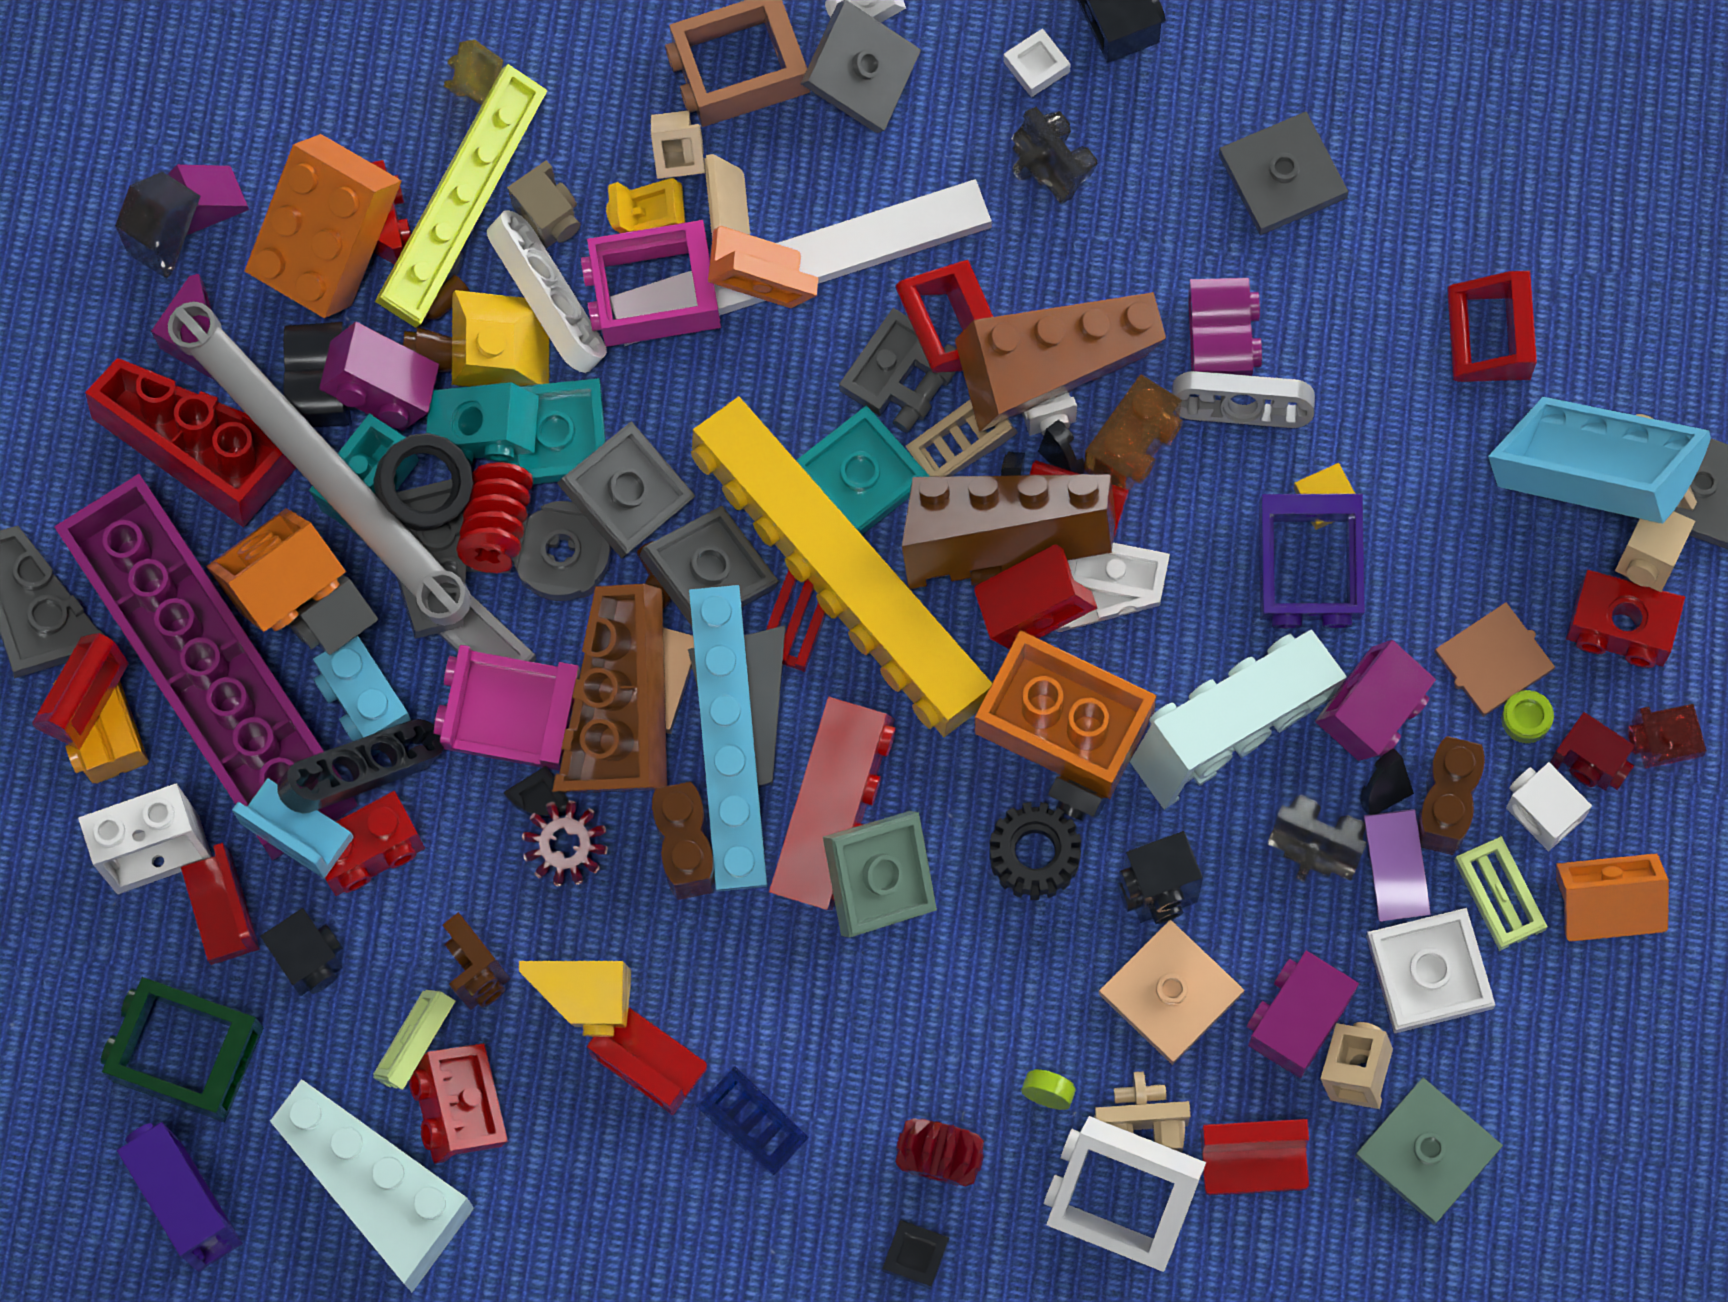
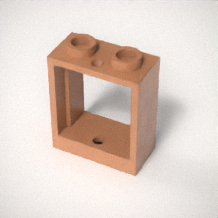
M744 0L669 24L672 43L665 44L666 54L672 71L681 70L686 84L679 86L685 108L687 111L689 110V113L696 111L702 127L810 93L809 89L801 85V81L807 71V66L782 0ZM765 23L781 70L706 93L690 47Z

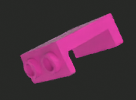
M460 645L457 657L449 656L447 661L444 685L450 686L451 689L447 706L439 705L434 734L441 735L440 743L444 750L541 768L547 766L548 769L560 771L564 749H561L565 728L569 729L575 701L572 695L575 680L580 677V668L578 665L559 662L557 667L473 651L470 646Z

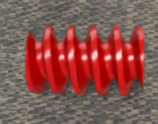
M495 462L481 465L472 472L473 487L469 501L463 511L464 521L460 527V538L456 547L458 557L465 565L486 573L509 571L513 566L511 558L518 556L520 553V539L525 530L522 523L527 518L526 506L531 497L529 490L534 481L532 474L525 468L515 464Z

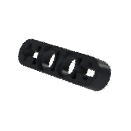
M422 719L410 720L297 761L289 767L277 785V793L284 805L294 812L303 814L316 811L427 769L444 749L440 743L441 735L434 734V725L429 721ZM411 741L414 744H422L410 748V750L406 753L405 748ZM371 750H379L385 753L391 761V767L387 768L377 764L371 756ZM332 764H340L348 768L352 773L353 781L347 782L338 778L332 769ZM317 778L319 783L314 787L312 791L309 788L304 787L309 784H312Z

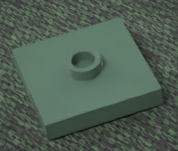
M907 811L823 837L841 936L850 938L937 910L919 812Z
M1423 1077L1361 1147L1355 1157L1435 1226L1503 1145Z

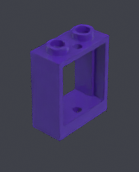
M1262 494L1259 500L1260 620H1272L1273 628L1290 629L1302 627V620H1322V627L1349 628L1352 627V620L1361 619L1365 613L1363 494ZM1274 522H1346L1347 603H1275Z
M162 1122L156 1126H153L152 1123L145 1124L125 1138L127 1144L116 1151L180 1257L200 1272L243 1244L184 1145Z

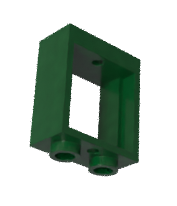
M142 977L137 989L131 988L124 999L121 1008V1017H124L117 1036H110L104 1046L101 1055V1064L104 1065L102 1073L113 1083L225 1123L264 1027L256 1017ZM154 1000L230 1026L202 1094L127 1067Z

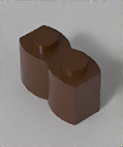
M1446 736L1439 744L1427 774V796L1417 818L1421 848L1454 855L1460 848L1472 822L1474 813L1473 795L1484 770L1485 756L1482 744Z
M691 781L655 788L652 799V811L657 832L662 842V863L670 890L678 900L713 893L716 885L714 860L710 844L706 838L707 823L699 792Z

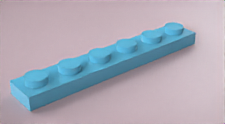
M739 585L690 589L689 596L716 891L767 887Z

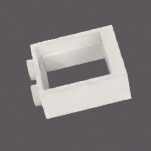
M177 783L78 818L94 867L117 894L182 872V866L212 857L199 815ZM155 858H164V864L161 867H155L153 865Z
M1089 1116L1081 1132L1071 1129L1065 1143L1061 1159L1069 1161L1064 1178L1054 1175L1047 1192L1044 1204L1052 1207L1046 1225L1164 1272L1206 1162ZM1089 1150L1175 1183L1154 1239L1069 1205Z

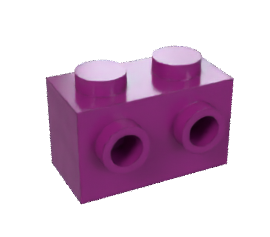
M354 322L331 340L319 390L337 398L340 403L346 406L355 407L367 414L370 413L391 428L403 431L428 413L439 364L358 322Z
M1390 640L1372 646L1315 722L1358 761L1375 756L1382 757L1393 749L1400 740L1401 735L1397 731L1407 718L1409 720L1414 718L1429 701L1426 693L1436 679L1395 641Z
M1307 950L1298 963L1292 959L1287 961L1274 982V985L1281 989L1271 1006L1262 1001L1246 1026L1254 1031L1249 1041V1047L1300 1079L1350 1003L1359 985L1358 982Z

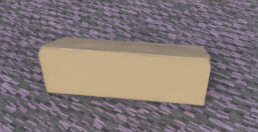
M714 154L706 155L704 162L712 237L713 230L719 226L750 235L743 171Z

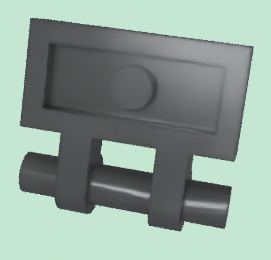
M892 308L839 383V391L861 405H867L871 411L881 416L890 401L896 403L902 409L893 420V424L899 430L908 433L917 420L925 418L932 408L929 403L941 385L947 386L956 372L933 373L908 316ZM946 344L944 347L945 353L957 349L950 344ZM916 366L925 372V376L916 389L912 391L904 386L903 383Z

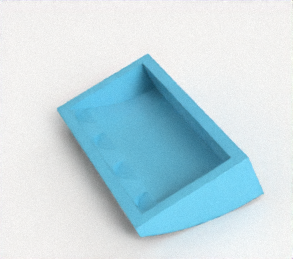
M1542 397L1488 457L1498 487L1663 524L1690 487L1706 454L1711 436L1709 430Z

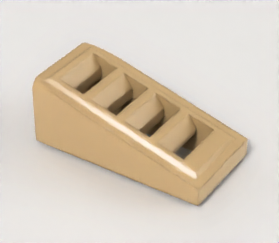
M968 400L906 445V448L930 477L953 476L1001 446L1018 432L1008 418L994 425L995 428L990 432L986 430L979 432L971 400ZM967 422L979 438L973 444L970 443L960 429V426ZM949 433L952 434L963 450L957 456L954 455L943 439ZM933 443L947 461L940 468L926 449Z

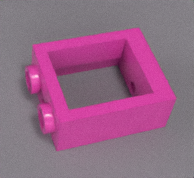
M703 220L587 239L590 256L581 258L585 287L595 285L597 301L588 302L592 331L602 330L606 347L721 328L714 284L708 282L710 258ZM689 253L698 306L613 320L605 267Z

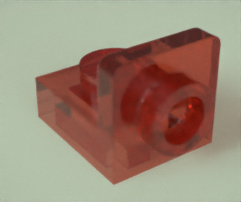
M1694 704L1651 712L1649 706L1639 708L1632 720L1633 725L1628 726L1629 742L1635 745L1632 752L1634 755L1641 754L1645 769L1703 757L1707 752Z

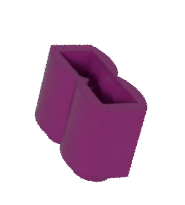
M1249 278L1190 279L1188 307L1191 371L1252 376L1253 368L1262 366L1261 338H1252L1251 321H1259L1260 318L1259 292H1250Z

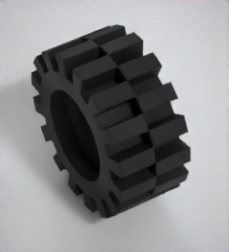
M1031 802L1022 803V809L1016 811L1014 807L1009 809L1004 819L999 818L995 824L994 833H991L989 860H991L992 872L994 876L997 875L999 877V884L1005 890L1010 887L1013 889V895L1022 898L1023 894L1030 895V900H1039V895L1047 894L1048 898L1055 896L1058 889L1062 888L1065 890L1070 885V879L1076 876L1079 868L1081 839L1080 834H1077L1075 831L1076 825L1071 818L1067 820L1064 817L1065 812L1058 807L1055 811L1048 809V803L1040 802V807H1032ZM1038 833L1049 838L1055 848L1053 860L1047 866L1039 869L1028 868L1021 864L1016 857L1015 847L1022 837Z

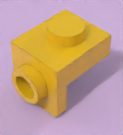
M674 178L665 179L633 190L628 189L619 182L608 185L609 202L606 205V214L611 227L619 233L685 223L682 183Z

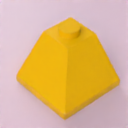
M458 290L453 292L452 385L471 387L509 382L518 386L548 384L549 336L525 298Z
M519 961V972L571 1025L583 1027V1036L612 1037L614 1036V1027L627 1026L631 969L623 961Z

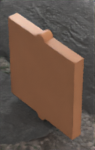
M1507 602L1435 649L1436 655L1454 677V687L1456 689H1463L1483 717L1507 702L1512 695L1525 690L1555 669L1553 663L1535 641V631L1525 628Z

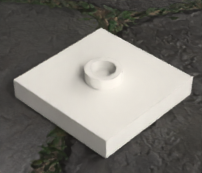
M1467 908L1367 933L1366 938L1394 1033L1494 1009L1495 1002Z

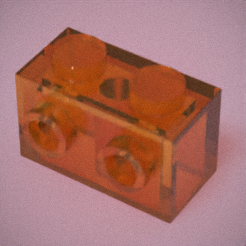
M1140 374L1085 450L1084 471L1089 475L1111 474L1112 485L1128 490L1131 489L1135 482L1141 484L1147 478L1156 462L1154 458L1156 452L1163 443L1168 446L1183 425L1184 421L1180 419L1182 400Z

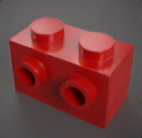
M395 790L336 821V823L349 830L354 838L325 879L335 896L343 892L349 893L363 887L371 880V877L384 870L397 868L408 863L418 852L425 849Z

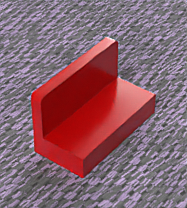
M1056 544L985 580L974 588L990 639L1009 650L1020 630L1039 639L1097 609L1092 591L1074 580L1064 549Z
M223 842L213 845L216 856L181 867L205 954L211 965L260 950L233 856Z
M628 1008L626 1027H614V1036L593 1037L586 1046L593 1059L671 1115L675 1114L707 1070V1064L704 1060L631 1008Z
M1308 1119L1203 1125L1200 1137L1202 1161L1206 1162L1203 1176L1204 1189L1207 1195L1302 1191L1308 1188L1309 1177L1306 1146L1309 1141Z

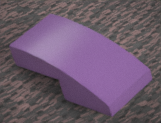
M1415 809L1364 815L1368 854L1372 868L1379 921L1431 915Z

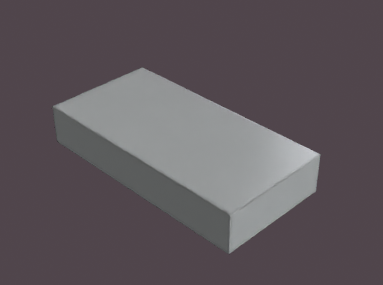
M471 594V604L469 611L464 616L463 627L437 633L456 652H458L460 645H466L476 652L529 662L536 660L535 654Z

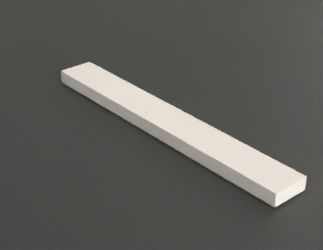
M974 179L776 244L798 250L801 254L799 271L819 277V284L992 227V221L977 181ZM692 271L610 297L615 319L698 306ZM714 284L719 316L766 301ZM636 342L626 343V344H624V346H627V345H630V344H633V343H636Z

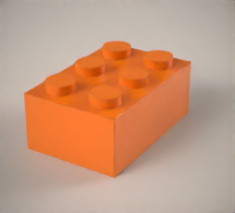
M322 134L293 144L244 272L323 318L352 306L402 180Z
M287 508L206 566L240 614L263 632L270 627L273 631H278L291 623L299 615L296 608L311 597L318 601L332 593L340 585L337 578L346 572L312 523Z
M1020 630L975 716V734L1110 799L1150 722V717L1154 714L1157 695Z

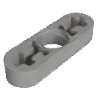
M1190 371L1179 375L1174 380L1171 406L1178 416L1189 420L1298 428L1307 425L1314 417L1315 392L1309 384L1301 380ZM1190 394H1196V395H1199V396H1198V397H1190L1189 395H1190ZM1215 395L1221 396V400H1215ZM1236 395H1249L1256 401L1248 405H1240L1234 403L1231 398ZM1265 399L1271 400V404H1265ZM1289 402L1297 403L1296 405H1288Z

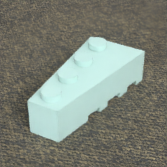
M1312 629L1297 638H1294L1292 634L1282 637L1267 650L1268 655L1258 661H1255L1253 657L1244 659L1228 673L1229 678L1218 684L1213 679L1196 688L1189 695L1190 700L1179 707H1176L1173 702L1169 703L1150 717L1149 721L1152 725L1129 762L1164 810L1179 800L1178 795L1184 785L1193 778L1201 786L1216 776V771L1232 758V752L1235 750L1243 758L1271 735L1270 727L1274 726L1280 733L1333 698L1347 676Z
M301 1079L270 1122L400 1280L413 1292L471 1214L474 1207L463 1194Z

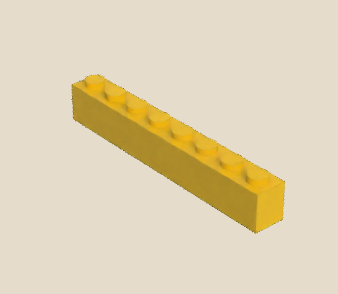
M738 396L695 427L692 436L691 456L696 465L706 475L714 474L723 485L722 491L726 499L736 510L744 509L755 521L753 523L754 529L762 541L768 546L775 544L784 554L786 566L791 574L800 582H804L807 579L811 581L814 585V590L818 593L816 598L821 608L833 619L838 616L849 629L848 635L854 646L864 655L870 653L882 666L880 671L888 685L897 692L903 690L914 703L912 708L918 719L927 728L935 727L943 737H946L976 714L992 682L747 404Z

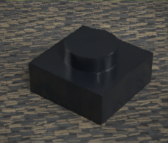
M1064 776L1056 777L1048 796L1059 800L1056 808L1058 807L1065 814L1081 821L1084 820L1086 814L1092 817L1099 816L1107 800L1106 796Z
M900 1220L882 1271L932 1290L949 1243V1237Z

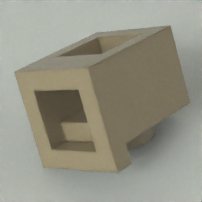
M547 160L507 187L512 207L528 221L545 248H548L556 241L560 243L567 241L580 229L581 224L575 218L573 211L577 203L563 183L560 182L556 185L552 166Z

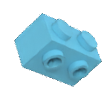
M358 635L331 655L323 652L313 658L320 672V675L313 678L328 704L336 699L346 713V715L339 718V721L352 741L411 720L408 712ZM371 750L373 756L380 752L379 750Z

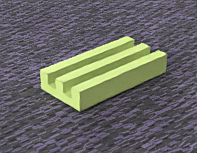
M1502 836L1456 856L1454 862L1499 951L1508 948L1510 944L1519 943L1526 940L1528 936L1537 935L1547 929L1548 926ZM1495 853L1530 922L1529 924L1522 925L1487 855ZM1477 861L1511 932L1506 933L1471 862Z
M422 991L373 1073V1078L387 1087L403 1090L453 1007L455 1000L440 991Z

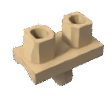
M1143 1071L1133 1072V1087L1114 1088L1115 1103L1134 1102V1105L1095 1108L1094 1118L1133 1133V1130L1153 1129L1154 1142L1182 1153L1185 1127L1188 1126L1191 1116L1189 1101L1147 1104V1101L1166 1100L1165 1085L1146 1086Z

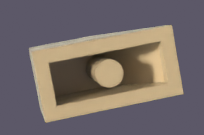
M1675 511L1672 512L1663 524L1639 519L1615 571L1627 576L1632 582L1640 586H1649L1662 592L1695 521Z

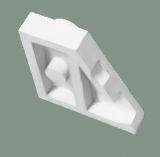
M1113 543L1112 553L1068 560L1074 580L1092 591L1097 609L1054 631L1063 632L1160 606L1170 554Z

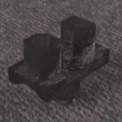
M1036 106L1025 111L1023 124L1011 138L1015 143L1012 149L1019 157V160L1012 168V172L1018 180H1026L1033 176L1040 186L1046 184L1059 203L1062 204L1073 198L1080 183L1092 175L1098 162L1088 147L1081 146L1070 151L1064 142L1068 139L1071 129L1070 123L1061 111L1043 115Z
M1303 795L1297 796L1289 807L1282 805L1267 844L1284 851V858L1300 864L1296 879L1305 882L1312 869L1330 877L1331 873H1334L1351 881L1367 845V842L1363 841L1365 823L1348 815L1340 816L1335 828L1317 820L1321 807L1316 801Z

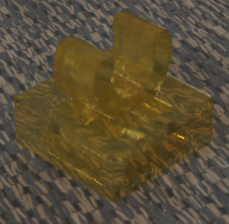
M475 39L459 42L458 54L450 57L447 63L455 69L453 80L444 81L443 87L457 96L467 95L482 105L502 69L503 59Z

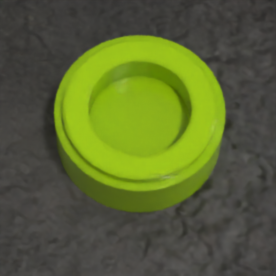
M1531 690L1520 691L1512 695L1507 700L1501 715V722L1505 732L1513 740L1521 743H1534L1544 738L1554 720V711L1549 700L1544 695Z
M1039 1069L1027 1073L1021 1089L1022 1094L1029 1100L1058 1110L1070 1108L1076 1091L1073 1083L1065 1077Z

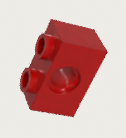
M1587 569L1579 588L1566 640L1576 642V646L1579 649L1589 653L1604 654L1608 651L1626 656V661L1635 666L1652 668L1658 665L1663 667L1672 651L1685 596L1663 590L1659 592L1649 586H1640L1631 581ZM1615 615H1626L1634 621L1636 629L1623 631L1616 627L1612 617Z

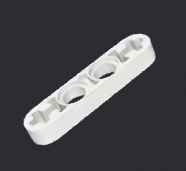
M503 211L487 229L490 243L561 357L577 371L590 372L607 353L604 341L597 331H592L589 317L528 221L513 211Z

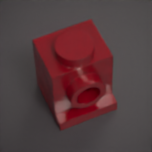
M1583 712L1556 750L1550 763L1556 770L1560 768L1562 763L1570 767L1571 775L1586 786L1595 787L1597 785L1606 791L1610 785L1618 791L1635 766L1627 761L1635 745Z

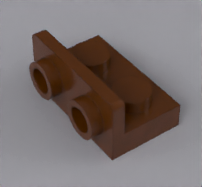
M458 912L442 924L452 937L444 945L465 970L451 981L449 985L470 1010L478 1004L481 1008L492 1004L504 993L505 987L503 985L511 978Z

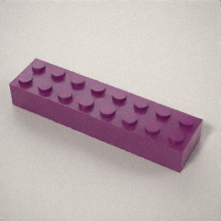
M140 474L132 477L54 526L235 804L240 802L247 807L267 779L278 784L291 765L297 761L324 752ZM332 765V769L336 776L342 779L336 771V769L334 768V766ZM316 778L312 784L304 787L312 791L319 782ZM350 797L318 809V811L335 821L358 805L355 799ZM256 835L272 861L284 854V852Z

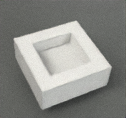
M1043 28L1004 53L1003 60L1031 97L1068 74L1071 65Z

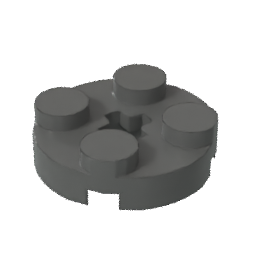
M555 501L540 506V511L533 513L522 523L525 530L520 539L521 551L518 556L512 558L522 585L534 594L553 601H568L592 595L595 591V586L604 579L609 569L611 546L573 502ZM560 540L568 541L569 549L575 551L573 556L566 558L564 562H556L555 557L548 554L549 548H557Z

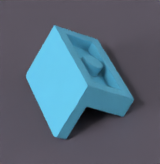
M270 779L265 781L247 807L240 802L236 803L232 811L242 826L323 879L354 838L349 830L318 810L302 814L286 807L277 793L278 784Z

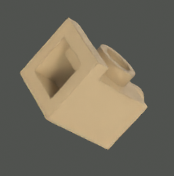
M689 110L651 115V139L657 179L705 173L701 126L699 124L691 125Z
M1356 1022L1353 1026L1336 1023L1321 1075V1081L1331 1101L1380 1109L1382 1103L1380 1095L1393 1052L1392 1045L1385 1031L1365 1022ZM1360 1063H1367L1366 1067H1361L1357 1065Z

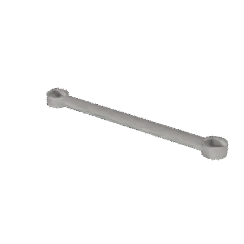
M189 302L176 308L168 322V333L173 342L181 351L187 355L194 356L417 598V604L425 616L435 624L444 626L455 624L463 619L469 611L471 597L468 588L461 578L453 572L446 571L399 519L388 512L374 492L222 330L220 321L209 307L203 303ZM201 315L210 319V328L207 334L192 318L193 316ZM185 324L199 341L193 343L183 342L180 336L182 325ZM447 582L460 588V598L457 604L439 584ZM431 591L449 610L448 612H431L427 600Z

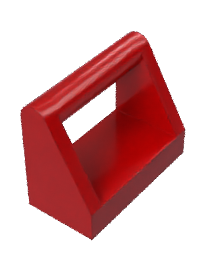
M968 259L901 280L895 285L933 373L963 371L957 349L945 353L921 296L947 294L962 330L973 320L994 317Z
M1509 271L1448 286L1453 380L1458 382L1531 380L1537 363L1530 271ZM1505 299L1508 356L1472 363L1468 300Z
M100 633L81 636L32 722V725L37 730L78 750L81 749L129 664L112 639Z

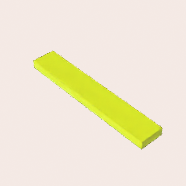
M509 64L501 69L375 300L376 303L415 328L423 322L547 92L545 88Z

